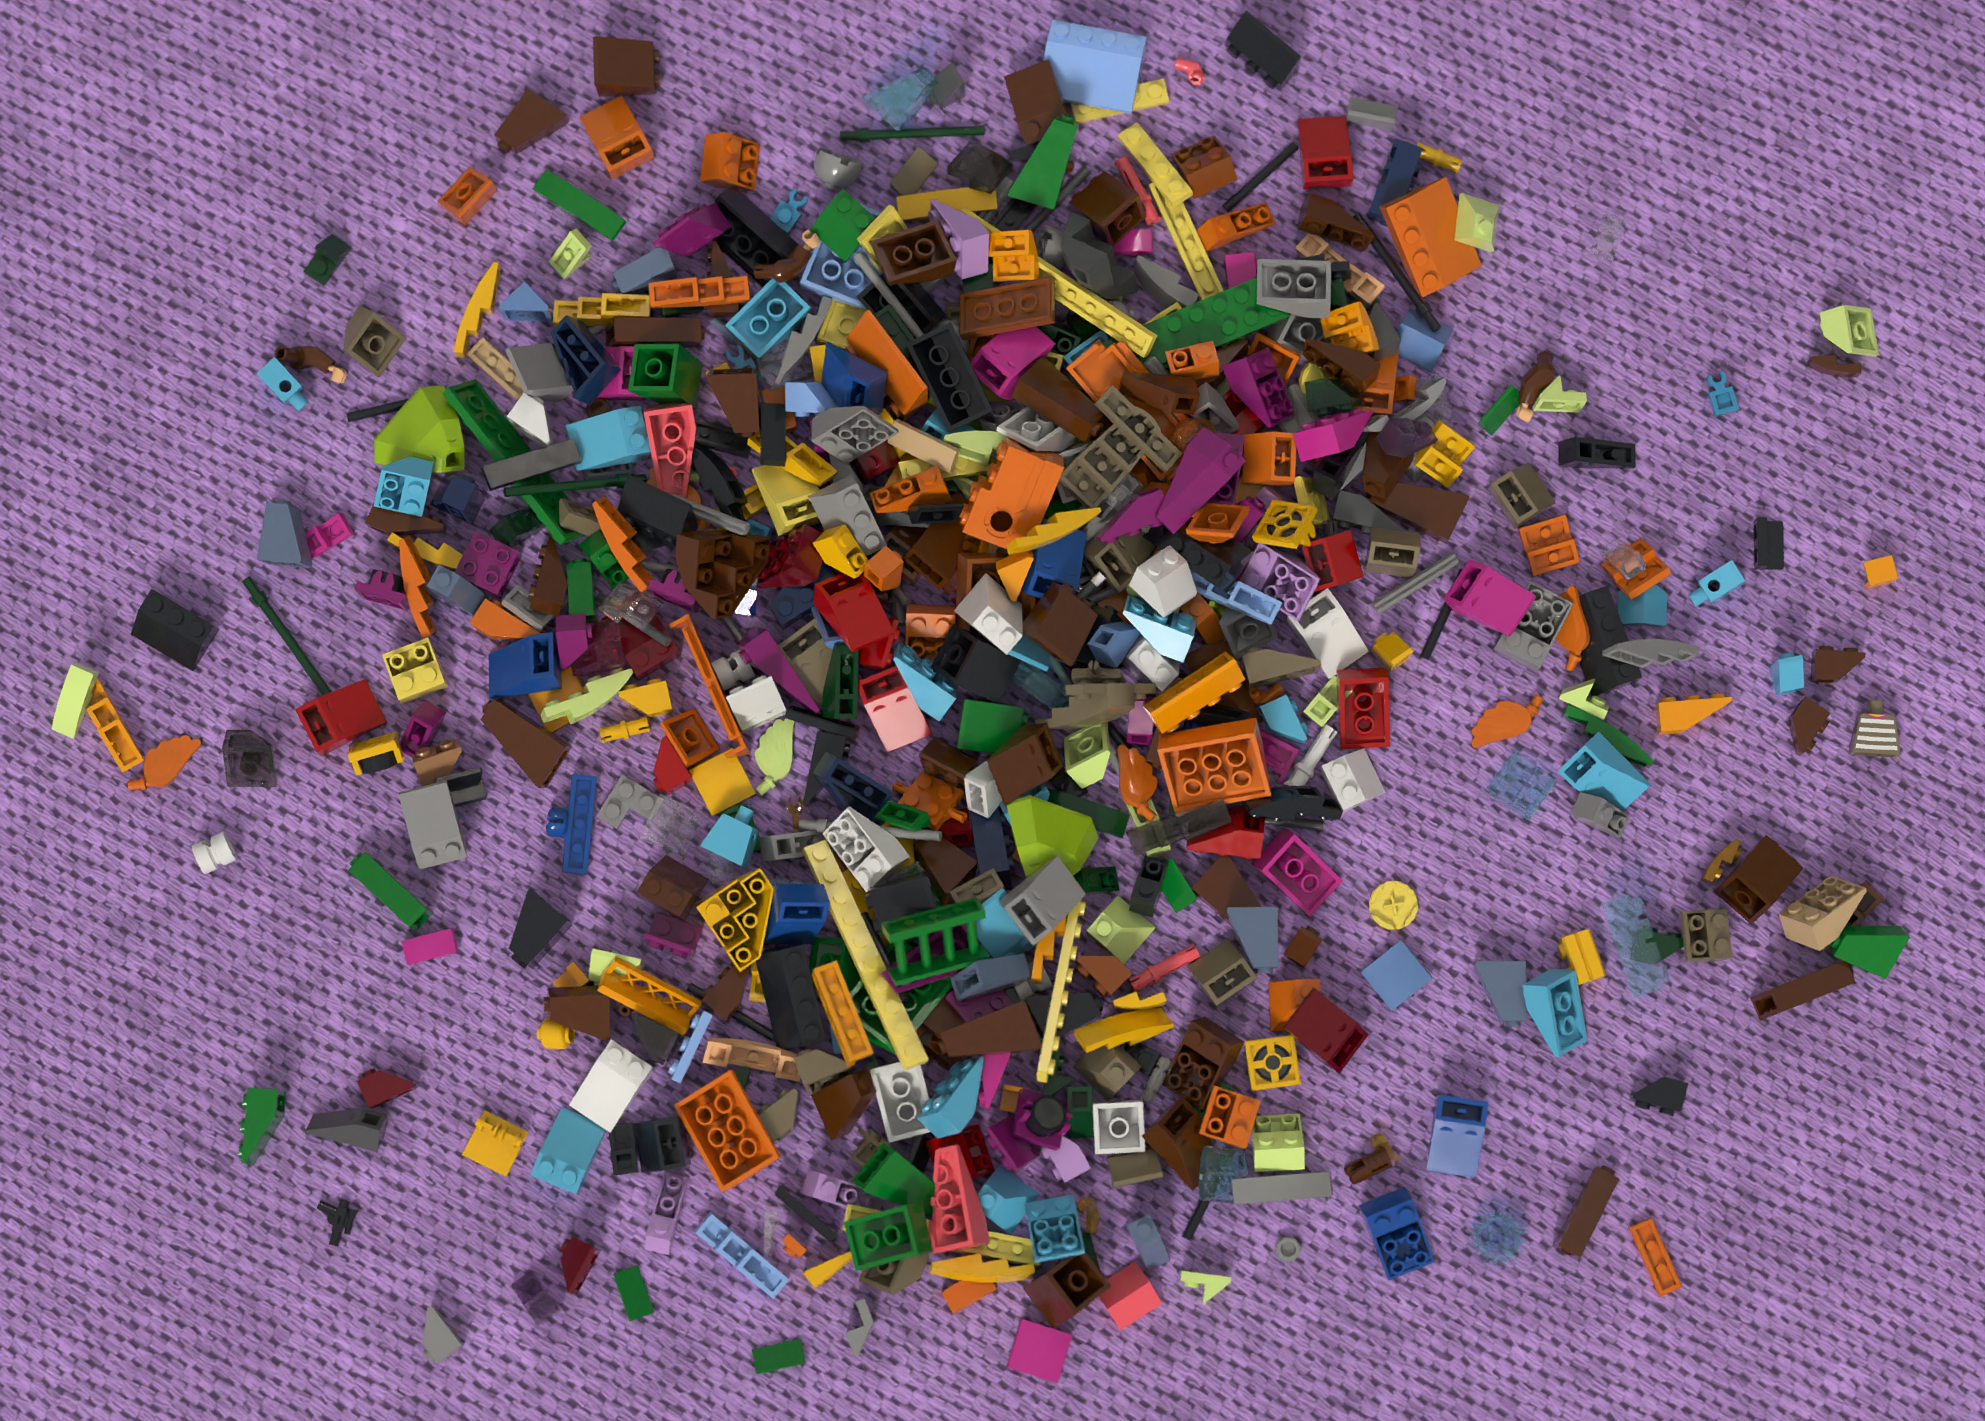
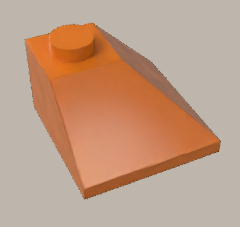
M1205 503L1188 525L1186 534L1198 541L1209 543L1225 542L1235 536L1250 508L1249 506Z
M1320 979L1269 982L1270 1032H1288L1284 1025L1314 987L1321 993Z

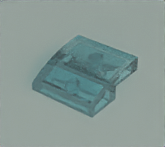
M1513 751L1485 791L1516 814L1529 821L1557 781L1540 767L1534 766L1520 753Z
M1210 1146L1203 1148L1199 1169L1200 1200L1233 1203L1231 1179H1242V1177L1248 1175L1245 1150Z

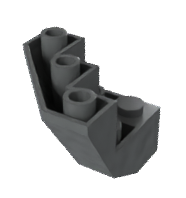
M1071 212L1062 238L1061 249L1064 261L1076 279L1085 288L1104 299L1138 292L1135 273L1116 264L1113 247L1109 243L1094 238L1092 223L1087 217Z

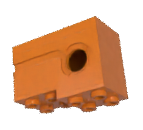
M1008 436L1005 441L1001 440L997 447V461L990 464L987 472L988 478L979 476L977 482H972L968 495H970L969 503L963 504L964 508L959 516V523L962 524L963 533L1007 549L1006 545L1015 538L1027 537L1028 531L1041 524L1064 470L1063 457L1051 451H1036Z

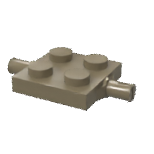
M1093 660L1089 662V668H1072L1071 678L1074 684L1126 683L1121 669L1101 668L1096 660L1095 663Z

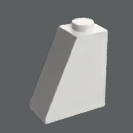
M985 761L966 774L964 782L968 810L989 818L1003 800L997 790L993 775L989 770L988 762Z

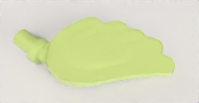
M786 718L784 721L781 719L775 720L773 726L767 729L766 734L760 737V747L755 750V759L760 770L766 775L763 778L764 781L756 788L761 796L770 788L773 789L776 786L774 783L787 777L790 773L793 762V734L795 725L793 720Z

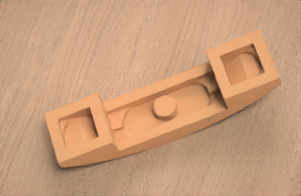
M1308 233L1295 248L1303 258L1324 254L1326 261H1347L1333 251L1326 241L1314 234ZM1350 263L1352 278L1346 279L1343 282L1345 292L1370 305L1383 291L1385 285L1366 272L1364 274Z
M710 1038L707 1041L702 1063L726 1068L728 1064L747 1066L753 1069L773 1072L777 1078L797 1082L801 1078L793 1059L798 1057V1054L791 1051L742 1039Z

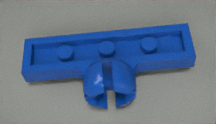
M572 774L568 806L565 808L552 807L548 812L547 820L561 821V823L549 822L548 825L546 824V832L549 836L564 839L562 873L587 875L596 776Z

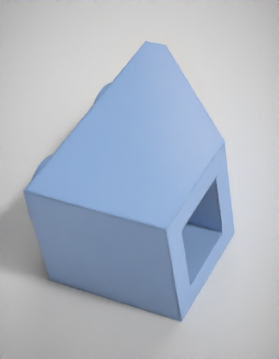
M785 382L786 412H795V416L799 417L810 416V413H815L816 417L829 408L839 407L820 382Z

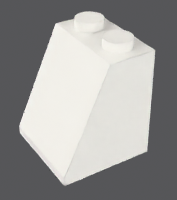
M986 573L954 610L976 631L1005 654H1008L1023 636L1022 604L1017 600L1016 602L1011 601L1007 591Z
M1140 634L1121 662L1141 683H1156V690L1161 692L1179 675L1180 661L1159 654L1142 634Z

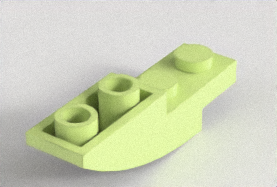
M623 667L610 672L609 676L603 678L601 675L594 676L587 680L588 683L583 688L584 695H582V692L570 695L566 701L559 702V700H554L545 704L546 708H543L540 714L543 722L546 723L567 716L570 724H573L594 714L606 706L623 689L633 674L632 668L624 670Z

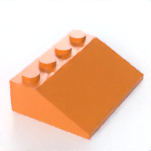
M1446 177L1379 206L1410 283L1420 297L1440 290L1482 266L1475 247L1454 241L1458 205Z
M867 310L846 338L848 345L846 350L887 372L884 397L886 396L891 402L889 407L896 417L901 416L905 421L928 404V387L871 311Z
M1256 718L1159 735L1157 751L1174 812L1271 796L1264 749Z
M733 1069L673 1105L722 1193L738 1186L781 1158L779 1151Z

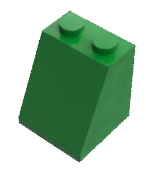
M635 344L628 391L660 404L685 403L692 404L693 409H697L703 363L680 344Z
M966 698L964 700L957 748L995 753L1021 726L1027 725L1029 713L1024 712L1025 707Z

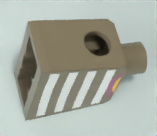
M1868 701V713H1860L1856 716L1849 755L1896 758L1900 755L1896 717L1883 714L1884 701Z

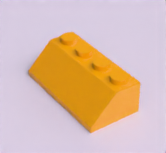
M1225 651L1144 704L1143 707L1162 734L1164 732L1171 733L1180 726L1178 723L1184 719L1190 720L1196 717L1204 706H1212L1220 701L1222 694L1227 691L1231 693L1242 686L1241 682L1245 678L1235 659Z

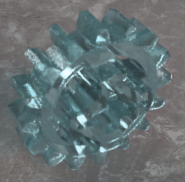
M1499 1211L1497 1217H1495L1493 1212H1488L1489 1219L1480 1216L1479 1218L1482 1223L1473 1224L1477 1232L1470 1233L1471 1237L1476 1238V1241L1471 1243V1246L1478 1247L1475 1255L1483 1254V1262H1487L1489 1258L1492 1259V1265L1494 1266L1497 1265L1498 1260L1501 1261L1502 1265L1507 1264L1506 1258L1512 1261L1516 1260L1513 1253H1522L1518 1245L1525 1243V1240L1519 1237V1235L1525 1233L1524 1230L1517 1229L1520 1222H1511L1513 1217L1511 1214L1504 1218L1503 1211ZM1500 1221L1507 1225L1503 1228H1497L1492 1222ZM1484 1229L1487 1236L1486 1241L1482 1244L1481 1234ZM1506 1231L1501 1238L1502 1244L1498 1242L1489 1245L1494 1239V1232L1500 1234ZM1513 1233L1514 1242L1511 1247L1509 1245V1236ZM1493 1248L1499 1249L1503 1253V1255H1493L1488 1251Z

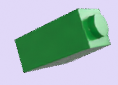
M574 559L571 564H566L569 615L586 614L587 624L599 623L593 564L591 561L587 562V559Z
M1845 926L1839 937L1830 943L1828 947L1834 957L1886 979L1910 936L1905 928L1901 926Z

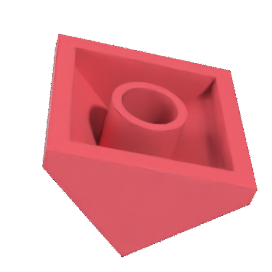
M1136 1261L1106 1279L1111 1287L1099 1296L1120 1330L1162 1304Z

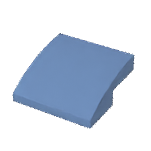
M1400 940L1361 971L1362 975L1391 1011L1433 979L1403 940Z

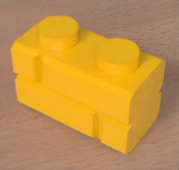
M1590 929L1559 939L1560 944L1557 945L1558 953L1561 959L1565 958L1568 968L1565 969L1576 970L1578 986L1606 976Z

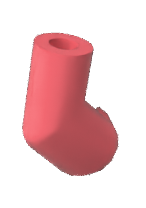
M1177 57L1174 69L1185 71L1193 85L1198 86L1202 84L1205 80V75L1199 63Z

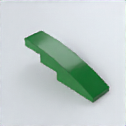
M548 170L544 171L532 188L537 194L575 217L577 221L611 241H614L627 223L619 215Z
M1568 704L1565 707L1562 717L1584 724L1583 735L1593 737L1599 731L1627 761L1646 768L1652 766L1654 760L1615 727Z

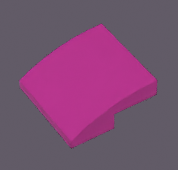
M1259 728L1270 788L1280 787L1300 749Z
M1020 1319L1006 1367L1058 1383L1072 1334Z

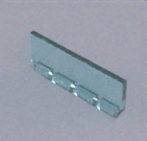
M1627 895L1602 903L1601 905L1633 999L1662 990L1661 984L1670 982L1664 965L1654 967L1653 963L1662 961L1657 942L1646 944V939L1655 936L1649 918L1638 920L1637 916L1647 913L1641 896L1631 899V896Z

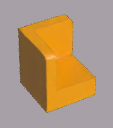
M1892 555L1863 563L1868 581L1865 584V589L1893 583L1898 579Z
M574 962L566 967L567 971L554 981L556 987L588 986L591 983Z
M1003 1084L1000 1111L1016 1112L1019 1090L1022 1087Z

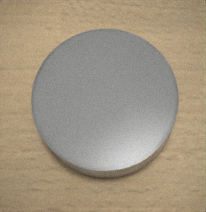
M1292 1237L1281 1238L1275 1246L1277 1257L1284 1262H1292L1300 1255V1244Z

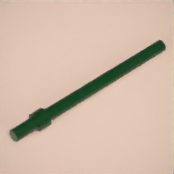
M984 126L884 130L859 128V131H840V141L860 140V143L877 139L985 135Z
M623 473L607 478L504 487L503 493L505 497L615 486L617 489L624 488L628 475ZM645 474L631 475L639 480L647 482Z
M251 577L244 579L242 583L251 594L253 603L264 612L321 694L331 693V689L269 604V598L264 591L259 590Z

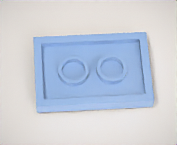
M702 1011L700 1015L695 1014L689 1026L693 1031L690 1037H684L678 1049L682 1051L679 1060H673L668 1070V1073L672 1074L670 1080L681 1083L713 1016L712 1014Z

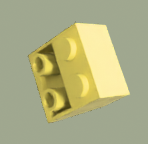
M429 638L382 654L398 700L402 704L449 687Z

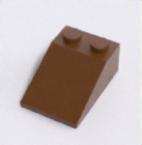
M1049 59L1004 76L1017 123L1026 146L1041 141L1056 116L1061 117V114L1070 115Z
M938 219L870 241V245L889 284L930 282L954 273L957 259Z

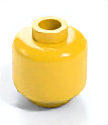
M549 1017L545 1018L537 1028V1039L541 1040L543 1047L546 1049H567L575 1040L576 1030L552 1022Z

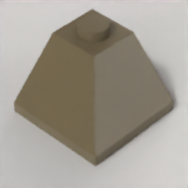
M359 306L346 324L343 350L375 376L380 377L407 338L376 313Z
M1104 1045L1085 1053L1073 1066L1107 1101H1110L1142 1067L1120 1045L1109 1050Z
M812 1049L803 1050L798 1053V1057L793 1058L809 1096L853 1074L852 1068L847 1067L844 1060L818 1049L813 1051Z
M922 1254L864 1269L859 1281L895 1295L921 1278L930 1255Z

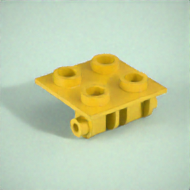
M484 1110L482 1116H479L476 1121V1128L462 1155L507 1177L529 1132Z

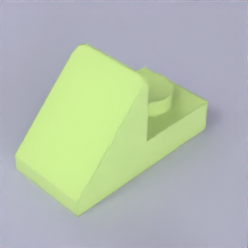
M576 228L569 232L549 263L566 279L592 257L588 252L592 245Z
M1559 375L1539 395L1533 405V411L1580 413L1587 402L1586 392H1577L1575 390L1563 392L1561 376Z
M1595 679L1562 690L1559 697L1560 700L1604 720L1609 709L1606 701L1597 696L1592 698L1588 696Z
M1181 1271L1180 1281L1185 1282L1184 1287L1199 1288L1200 1284H1204L1202 1304L1206 1303L1230 1284L1232 1278Z

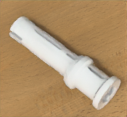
M1324 724L1302 761L1294 765L1295 770L1288 781H1284L1283 786H1305L1309 778H1313V770L1338 733L1336 730Z

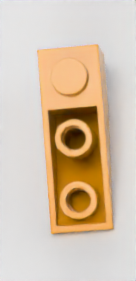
M1720 693L1710 695L1709 699H1701L1700 695L1685 697L1686 700L1676 701V697L1662 698L1661 702L1655 705L1658 735L1685 732L1728 705L1732 701V697H1725V694Z

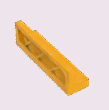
M617 956L602 972L597 990L681 1035L688 1031L690 1019L701 1007L702 1002ZM619 967L626 971L627 974L619 975L613 972V970ZM635 980H643L648 983V986H640L635 983ZM664 991L670 997H661L656 992ZM685 1002L691 1005V1007L687 1011L678 1006V1003Z
M837 961L813 969L812 979L847 1067L854 1066L857 1060L873 1055V1051Z

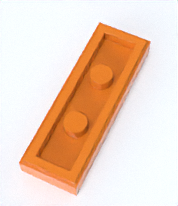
M1652 1217L1628 1227L1658 1296L1661 1297L1682 1288L1683 1286Z

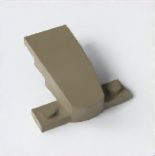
M1113 385L1094 403L1113 423L1074 458L1063 470L1059 482L1086 509L1097 508L1106 496L1116 488L1125 475L1132 470L1143 454L1151 459L1164 473L1183 454L1161 433L1157 422L1149 413L1132 405Z
M1156 683L1065 685L1066 695H1076L1069 697V707L1052 708L1051 719L1035 720L1036 724L1047 723L1049 730L1079 729L1104 724L1122 717L1135 708V700L1146 699V694L1156 693Z

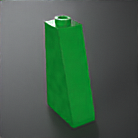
M1067 114L1055 117L1009 190V197L1055 209L1080 122L1075 121V117Z
M366 852L363 855H356L350 862L351 867L348 871L409 928L417 931L433 914Z
M883 1142L853 1178L852 1182L868 1194L902 1206L922 1202L924 1213L932 1216L933 1206L930 1204L931 1197H934L935 1183Z

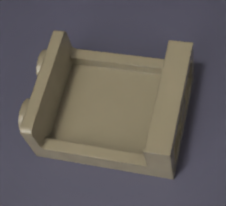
M993 868L950 891V894L955 903L978 898L982 904L1001 888L1005 890V887Z

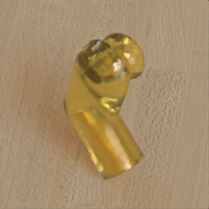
M1080 1197L1078 1209L1080 1211H1087L1085 1231L1087 1233H1098L1099 1212L1094 1199L1091 1197Z

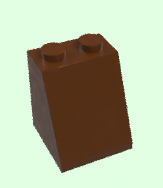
M593 36L594 84L599 97L656 95V87L661 86L660 72H656L655 64H660L659 49H655L653 41Z
M1106 171L1093 177L1089 185L1082 191L1075 193L1071 201H1069L1072 212L1087 217L1092 223L1093 233L1112 247L1146 218L1139 195Z
M759 368L710 370L707 375V381L734 432L741 433L742 437L755 436L756 432H760Z
M1053 582L1022 623L1023 634L1054 659L1072 666L1098 614L1092 610L1093 605L1085 598L1081 597L1079 600L1074 595L1076 591L1068 584L1063 583V585Z
M1765 835L1714 892L1752 925L1778 900L1803 870V867L1795 858L1787 854L1777 842Z
M665 855L648 871L637 893L642 899L685 922L709 879Z
M953 987L917 1031V1036L925 1053L947 1071L956 1062H959L962 1057L949 1058L948 1053L942 1054L937 1040L941 1039L940 1032L965 1023L946 1000V996L954 990Z
M1085 1252V1254L1063 1257L1037 1275L1023 1289L1052 1328L1077 1315L1111 1285Z

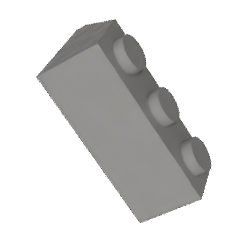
M853 475L808 496L825 531L846 524L865 556L887 546Z

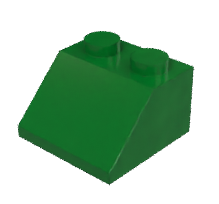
M842 189L827 205L810 231L813 234L816 233L819 239L846 263L861 247L857 238L876 218Z
M816 937L812 943L809 961L811 978L813 969L837 961L847 988L851 992L859 983L861 977L844 940Z

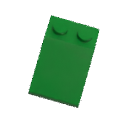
M922 1202L903 1205L844 1222L855 1271L933 1252Z

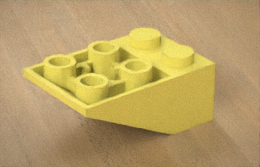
M763 465L752 469L778 536L790 533L804 524L812 526L821 523L808 497L820 490L816 484L805 481L779 466Z

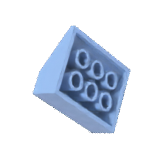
M1052 20L1044 61L1050 60L1065 102L1132 114L1147 52V37Z
M862 205L875 218L881 214L879 211ZM820 240L819 246L813 249V255L801 278L800 289L821 298L826 296L832 298V301L867 310L856 296L870 285L872 281L853 257L861 251L879 276L882 273L877 271L862 246L845 263Z

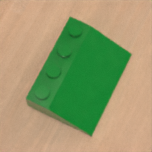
M905 942V949L907 955L915 948H913L911 945ZM890 943L886 950L893 964L897 962L895 943ZM952 976L907 990L910 999L902 1003L915 1031H917L953 986L950 979ZM861 979L850 992L868 1041L896 1054Z

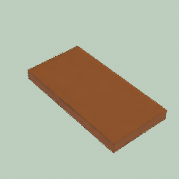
M1052 277L960 294V337L962 340L1055 323V287Z

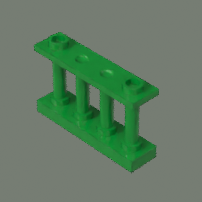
M978 898L882 922L883 933L890 943H895L898 967L888 969V974L896 986L907 985L912 981L968 967L975 961L991 959L983 944L979 945L976 921L986 918L985 909ZM966 923L969 948L955 951L952 928ZM942 930L945 954L931 958L928 934ZM918 936L921 961L907 964L904 941Z

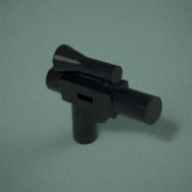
M340 1199L339 1206L337 1207L323 1200H320L317 1209L328 1214L327 1221L333 1225L329 1245L339 1246L343 1228H345L344 1234L350 1235L353 1221L358 1210L348 1208L350 1201Z

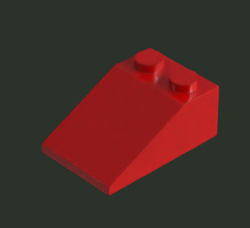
M1386 668L1336 670L1340 748L1390 747L1389 677ZM1346 691H1352L1349 694V696L1345 699L1344 693Z

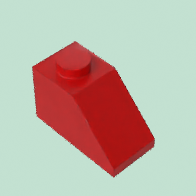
M664 736L661 740L653 771L657 777L653 781L660 792L665 790L667 795L693 779L668 737Z

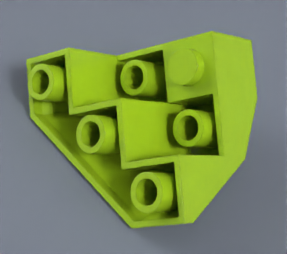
M443 385L419 387L374 438V463L388 465L410 456L433 461L432 472L443 473L464 470L465 447L460 421L455 409L450 406L448 400L443 395V392L446 390Z
M1031 795L1015 799L1006 804L1016 847L1026 878L1056 855L1072 876L1081 870L1099 839L1092 817Z

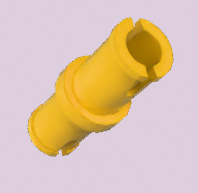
M1419 141L1417 142L1416 146L1422 148L1420 159L1432 163L1431 166L1433 167L1440 166L1455 174L1458 173L1463 161L1462 159L1444 153L1443 149L1438 148L1436 150Z
M647 717L628 722L622 720L620 724L599 728L603 744L621 738L627 740L629 736L650 732Z

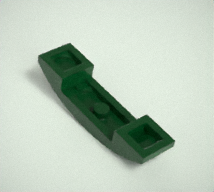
M1047 788L1050 793L1047 802L1092 817L1096 830L1123 839L1130 817L1129 814L1087 799Z

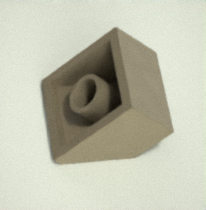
M1145 1145V1152L1130 1154L1111 1153V1158H1107L1113 1188L1152 1181L1163 1177L1158 1154L1154 1149L1150 1148V1145Z

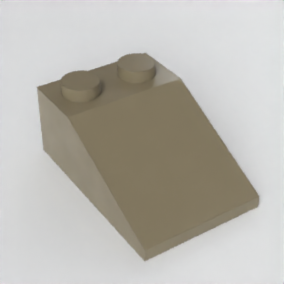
M1259 647L1245 650V654L1241 656L1239 662L1248 690L1253 687L1259 688L1276 682L1318 672L1321 667V661L1318 659L1269 649L1260 650Z

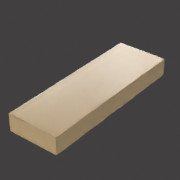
M482 337L466 355L518 401L524 391L511 362Z
M899 419L893 422L892 426L897 428L899 433L889 438L887 443L934 466L938 465L940 469L948 473L953 472L960 449Z

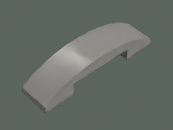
M1431 379L1415 390L1419 398L1418 400L1390 418L1387 415L1374 416L1368 421L1363 432L1392 430L1415 420L1436 401L1447 382L1446 379Z

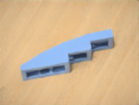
M1190 569L1198 594L1232 610L1272 625L1282 602L1240 581H1235L1229 592L1225 593Z
M711 1212L694 1230L698 1236L773 1299L789 1281L783 1273Z

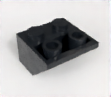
M679 1115L633 1123L642 1173L682 1168L691 1164L685 1126Z

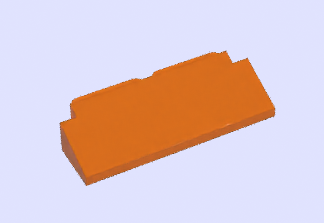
M1099 339L1066 367L1094 402L1111 385L1117 390L1119 389L1124 371L1151 374L1126 343L1113 342L1108 348H1105ZM1123 395L1132 405L1149 413L1157 422L1161 433L1183 453L1186 442L1192 438L1195 430L1194 425L1185 414L1169 413ZM1145 454L1141 458L1161 481L1179 466L1184 454L1165 473Z
M687 614L670 623L669 627L670 629L682 628V632L730 741L736 740L738 747L725 754L726 758L746 756L751 752L711 664L695 623L690 615Z

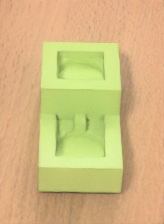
M1335 675L1303 711L1320 727H1323L1338 709L1337 677ZM1346 691L1344 693L1345 699L1349 696V694L1352 691Z

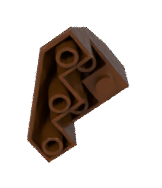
M690 531L677 534L675 559L683 585L711 618L719 619L733 615L768 562L770 537L752 534L739 535L728 531Z

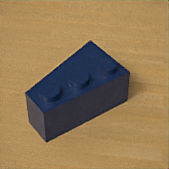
M1398 139L1394 140L1367 218L1386 224L1379 206L1413 191L1414 185H1411L1410 182L1413 176L1418 177L1422 163L1418 162L1422 151L1421 147Z
M565 315L550 333L559 358L563 360L566 368L565 375L572 385L573 398L590 405L622 369L582 321Z
M463 474L461 478L452 475L442 479L429 505L473 525L485 498L481 493L482 490L475 484L474 479Z
M824 561L822 562L817 580L806 586L783 587L770 602L769 608L782 629L787 628L812 612L816 583L836 576L833 568Z
M827 752L824 753L813 772L843 812L848 807H851L875 824L877 822L875 819L876 814L894 794L843 760Z
M997 807L992 815L986 818L969 810L980 875L994 868L1005 890H1012L1010 871H1014L1012 856H1007L1006 849L1010 848L1008 834H1003L1002 827L1006 826L1004 813L999 812Z

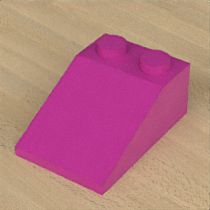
M1285 827L1263 849L1260 859L1255 858L1251 863L1309 917L1343 881L1305 843Z

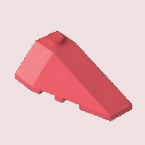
M685 403L647 406L644 411L657 487L669 494L686 498L696 435L692 404Z
M953 1145L936 1149L933 1172L935 1191L934 1197H931L930 1204L933 1206L932 1220H929L928 1225L933 1247L932 1254L990 1244L986 1218L960 1146Z

